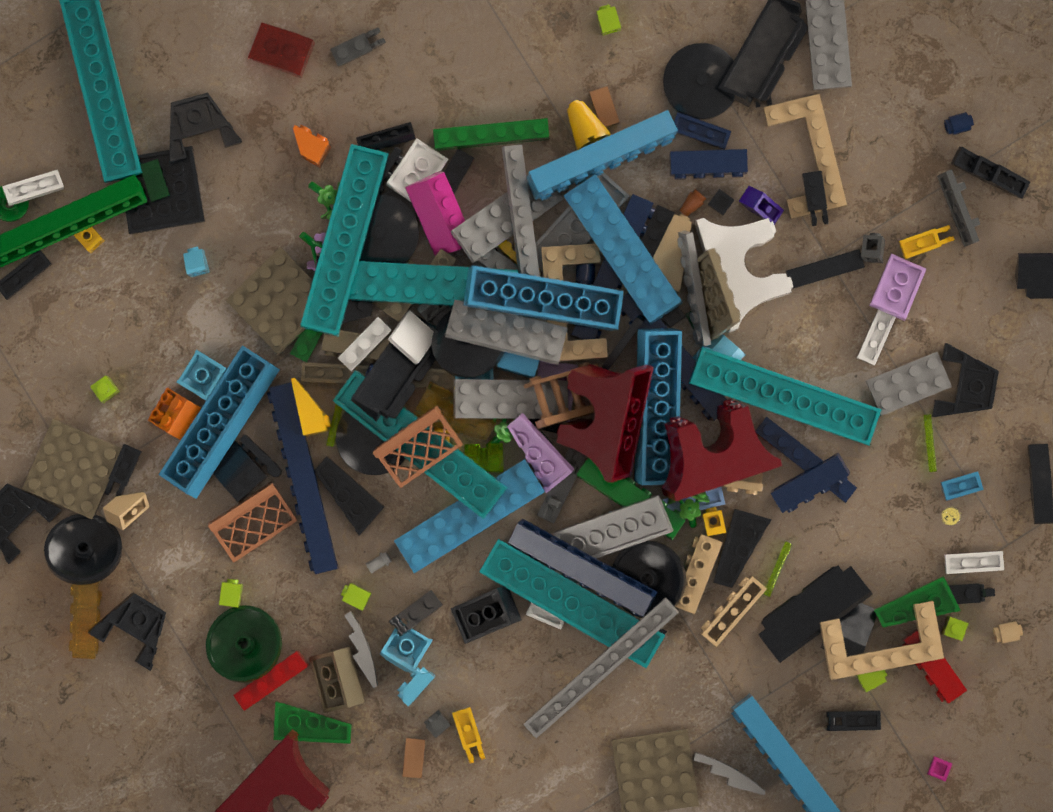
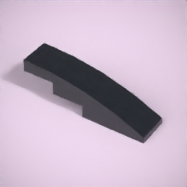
M964 147L958 148L951 162L952 165L1020 199H1023L1030 184V181L1000 164L993 163L983 156L976 155Z
M1048 444L1028 445L1034 524H1053V492Z

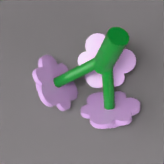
M305 232L300 234V239L311 247L314 259L307 262V269L315 271L316 253L321 252L326 233L315 234V239Z

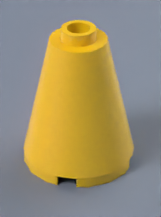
M575 100L569 104L567 113L576 150L611 135V132L584 101Z

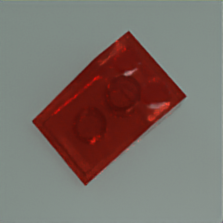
M261 22L248 58L302 78L315 42L313 39Z

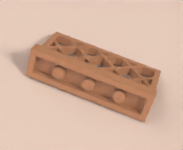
M436 405L376 447L372 453L376 458H379L398 486L402 488L461 447L463 443ZM438 419L444 425L443 432L432 431L433 423ZM420 432L429 433L428 442H417V434ZM431 434L442 436L441 446L430 444ZM445 436L452 437L457 444L453 447L443 446ZM404 443L413 444L412 454L401 452ZM416 445L427 447L425 456L414 455ZM429 447L440 449L437 458L428 457ZM388 454L398 455L396 465L389 464L384 457ZM400 456L411 457L410 467L399 466ZM413 459L425 460L424 467L421 469L412 468ZM398 469L409 471L408 478L403 482L397 476Z
M271 481L209 522L208 527L234 563L298 521V519L277 490L275 484ZM276 494L280 500L279 507L267 506L268 499ZM255 507L264 508L262 519L251 517L252 509ZM266 509L278 511L276 521L265 519ZM280 511L288 513L292 519L287 523L278 522ZM240 517L247 518V528L235 527L236 520ZM250 519L262 521L260 532L248 530ZM264 522L275 524L274 531L270 534L263 533ZM223 528L232 529L230 540L222 538L218 532ZM234 530L246 532L244 542L232 540ZM247 534H258V542L255 544L246 543ZM232 543L243 545L242 552L237 556H234L230 550Z

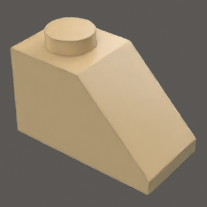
M140 492L116 496L103 507L107 522L124 530L149 508L146 493Z

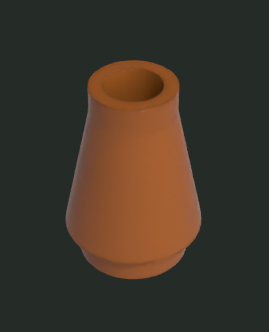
M694 189L693 192L690 191L679 211L688 217L704 205V201L707 198L697 189Z

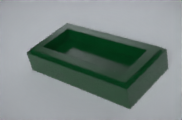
M158 159L141 164L142 175L151 202L169 197L170 194Z

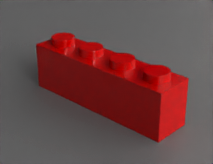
M918 628L902 639L904 642L902 646L920 643ZM945 658L915 664L919 670L923 669L926 673L924 678L928 684L935 686L937 689L935 694L941 702L945 701L949 704L967 691Z
M298 650L274 666L266 675L251 682L233 696L243 711H245L309 665Z

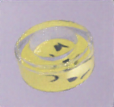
M947 507L942 511L941 519L944 524L954 526L960 522L961 513L955 507Z

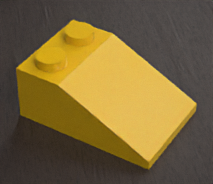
M292 378L291 382L303 435L310 436L328 432V427H331L329 415H325L324 411L298 379Z

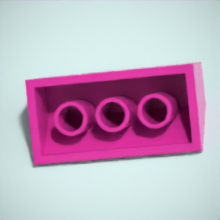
M438 171L406 186L405 189L434 256L437 255L440 249L447 253L462 249L451 234V231L462 224L465 219L445 173Z

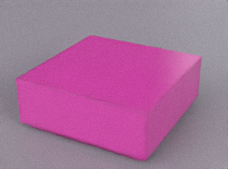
M934 756L927 774L946 782L952 763Z

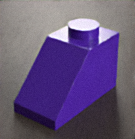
M748 186L739 200L749 211L763 220L769 218V221L773 222L774 225L784 211L764 192Z

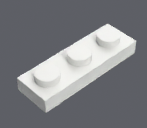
M58 170L2 186L8 206L63 190L64 186Z
M877 310L858 353V359L875 366L896 317Z
M377 317L338 359L352 372L392 330Z
M1003 551L944 555L946 574L1004 570Z

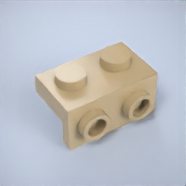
M763 473L722 487H727V491L738 492V489L746 490V494L757 495V492H762Z

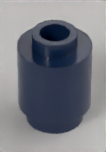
M967 112L948 117V119L944 120V126L948 135H956L970 131L971 126H974L971 114L968 115Z
M576 265L575 283L592 286L595 280V265Z

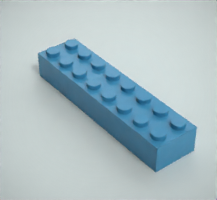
M666 110L529 171L527 184L535 201L541 199V201L546 200L552 196L551 193L556 191L559 193L569 189L568 186L571 184L579 185L586 181V178L594 174L599 176L607 168L613 170L619 167L620 163L625 160L631 162L637 159V155L643 152L646 155L653 152L655 147L659 145L664 147L671 144L678 129L669 111Z
M596 174L563 195L650 325L682 304L681 299Z
M471 266L468 269L463 306L614 331L619 328L624 291Z
M675 328L638 329L637 367L643 365L653 367L635 454L634 481L640 485H664L670 470L671 451L664 423L670 422V419L680 416L682 331Z
M242 345L159 475L184 493L197 499L280 369Z
M525 459L495 477L507 489L484 519L458 500L394 540L413 573L421 570L545 492Z
M750 693L731 707L734 710L731 713L739 724L743 722L746 726L743 730L750 739H756L757 743H755V746L763 755L766 753L769 756L766 760L774 770L779 769L781 773L778 776L786 786L791 785V793L798 802L800 800L804 802L802 807L806 812H840Z

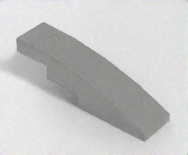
M350 611L344 616L355 631L349 635V638L359 651L353 655V658L372 687L375 688L378 686L370 646L362 627L354 613Z
M694 752L693 760L711 765L710 773L727 777V786L765 795L766 791L734 767L713 757Z

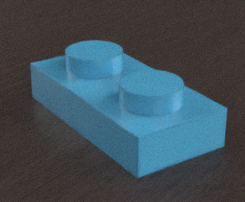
M978 471L940 482L946 501L984 490Z

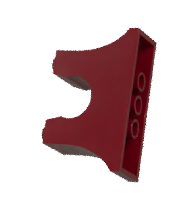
M590 364L571 369L568 375L569 382L567 388L577 395L587 397L591 401L595 410L594 421L592 419L580 418L560 424L557 430L558 437L556 443L575 449L587 456L599 468L604 480L610 483L631 476L653 367L643 365L626 370L624 373H617Z
M734 399L726 400L722 405L717 406V419L721 428L720 435L717 441L708 447L703 446L701 433L695 423L681 418V416L673 417L670 419V422L664 423L670 445L671 465L668 477L661 487L663 495L674 501H679L782 466L781 459L770 454L759 441L753 426L749 406L734 401Z
M292 729L214 812H275L273 800L279 795H290L296 798L300 805L313 811L316 807L320 809L327 802L326 800L329 798L327 794L330 789L305 764L299 751L298 733Z

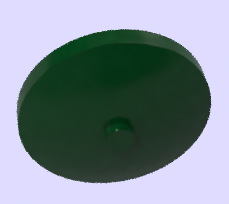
M247 605L233 607L218 616L211 625L206 638V654L213 669L224 678L239 683L255 681L266 675L276 664L282 648L281 632L276 621L262 609Z

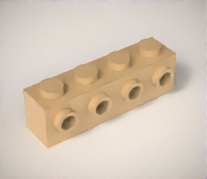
M702 534L699 537L695 536L691 546L694 548L692 555L688 554L684 564L687 566L685 571L686 587L680 602L676 605L677 608L695 614L723 542Z
M753 576L745 577L739 583L740 589L737 592L732 591L726 598L727 604L724 607L720 605L713 613L715 615L714 619L711 622L707 620L701 627L703 631L700 634L715 647L721 643L767 590Z

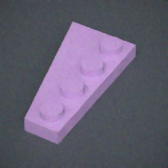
M523 413L509 423L507 426L519 448H522L527 462L531 463L535 470L534 474L538 480H541L546 493L574 471L569 462Z

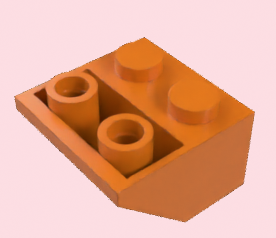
M294 125L293 130L301 156L320 168L331 149L328 139L320 134L314 136L311 130L303 125H300V127Z
M167 387L156 407L151 412L148 421L181 440L201 410V407Z

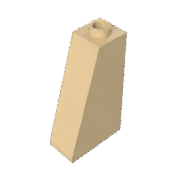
M674 214L653 256L654 261L677 295L681 292L684 268L681 264L682 253L678 246V232H691L692 222L689 221L690 218L682 214L679 216Z

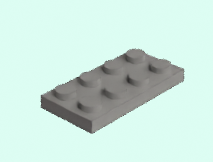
M938 352L866 380L876 407L882 409L880 416L952 387Z

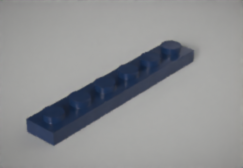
M765 417L755 430L760 437L804 471L823 461L768 417ZM847 480L840 485L837 483L831 485L829 491L846 503L857 487Z

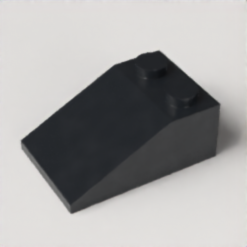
M234 440L213 473L237 502H241L268 477L236 440Z
M504 586L450 608L465 644L522 620L510 590Z
M863 603L840 618L847 656L863 654L877 618L874 608Z

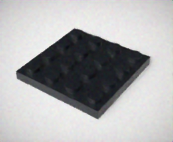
M192 146L184 147L187 159L173 163L169 162V150L138 155L140 165L158 159L170 196L151 202L143 175H136L142 184L147 202L125 212L130 235L205 222Z

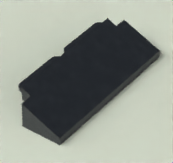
M793 0L767 1L719 86L720 91L749 107L752 100L761 103V101L765 102L769 99L785 71L784 60L788 61L792 58L808 29L804 19L799 18L802 13L800 3Z
M1018 253L1015 271L1017 289H1025L1026 297L1030 299H1053V253Z
M417 316V317H418L421 321H423L432 331L435 330V328H436L435 325L429 323L428 321L426 322V320H424V319L420 318L419 316ZM389 342L351 397V401L376 422L381 415L387 420L389 417L396 418L415 391L413 382L422 381L436 360L432 351V344L421 361L415 365Z
M839 566L832 567L804 587L799 595L792 596L765 616L761 622L765 630L758 635L778 662L781 663L821 633L819 622L842 618L873 594L852 566L844 571Z

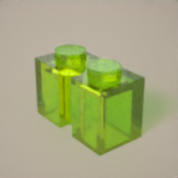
M503 443L488 444V448H480V444H465V455L488 473L504 472Z

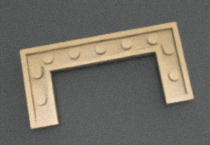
M820 94L764 107L763 110L768 127L805 118L817 169L822 171L827 202L826 210L846 206L847 202ZM805 196L786 200L791 219L810 215Z
M596 244L541 247L544 278L563 281L562 266L600 264V252ZM547 320V323L567 327V323ZM566 333L559 362L608 358L606 338L568 341Z
M934 602L913 604L920 643L858 655H846L840 619L819 622L830 680L943 659L944 655Z

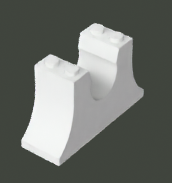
M705 218L696 220L694 224L703 253L715 248L716 253L721 258V267L727 275V284L733 292V301L736 308L740 311L741 321L751 309L759 304L792 292L793 283L791 277H787L786 273L758 278L751 275L744 264L745 254L749 249L761 247L773 239L776 229L774 223L769 221V218L734 227L716 225ZM741 321L730 328L728 333L736 331Z

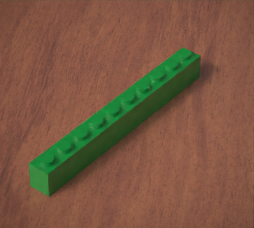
M134 174L19 227L4 232L0 235V268L146 203L147 199L142 184Z

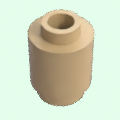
M1016 621L1000 624L993 628L996 643L1001 642L1003 644L1018 641L1020 636H1023L1021 624L1018 625Z

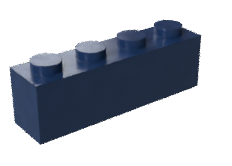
M747 149L670 151L669 154L670 177L675 176V180L686 179V176H694V179H705V175H713V178H724V175H732V178H741L743 174L748 173Z
M836 453L772 489L771 495L782 513L785 511L790 513L798 508L797 505L804 501L806 504L813 500L815 494L828 492L831 489V485L835 483L840 485L847 481L850 471L840 454Z

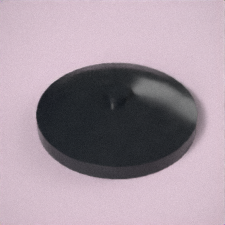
M708 43L691 44L677 51L669 60L663 75L664 93L670 105L677 112L698 120L712 119L724 113L735 100L719 90V86L734 62L731 56L723 49Z
M377 195L359 261L405 264L412 257L419 241V226L414 213L404 202L392 196Z
M452 310L449 311L438 322L432 336V351L436 361L446 372L463 378L476 377L491 370L501 360L505 352L445 337Z
M345 412L336 430V444L343 460L352 469L363 474L383 475L389 473L379 458H376L372 453L384 441L349 413ZM388 454L384 458L389 464L396 465L398 455ZM400 456L399 466L406 460L405 457Z
M76 514L61 520L51 529L45 540L44 554L49 569L57 578L70 584L88 585L105 579L116 569L122 556V542L116 527L107 522L105 518L94 515L93 519H90L81 514Z
M645 541L623 549L613 563L612 567L657 591L647 613L665 597L674 607L680 602L686 587V573L679 556L667 545L656 541ZM624 606L622 607L624 610H626V611L629 612L630 614L634 615L633 613L630 612V609H628V608H626V607H624Z

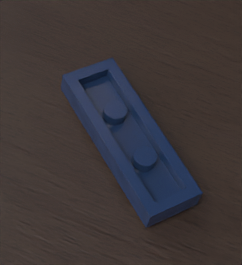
M677 112L674 120L678 134L725 150L731 134L730 130Z

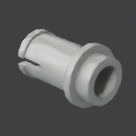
M381 552L380 556L367 562L366 566L371 573H374L385 565L389 566V563L392 561L387 552Z

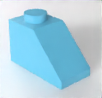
M198 247L187 249L188 253L183 254L187 275L195 277L210 273L204 250Z

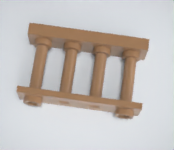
M587 362V363H583V364L578 365V366H579V367H582V366L590 365V363ZM571 371L542 379L539 375L530 378V382L524 385V388L534 386L540 405L542 419L535 422L537 429L595 413L591 402L589 406H585L580 395L572 391L571 394L575 403L574 410L569 411L566 408L558 379L566 377L568 381V375ZM547 382L551 383L559 409L557 411L558 414L554 416L552 412H549L541 384Z

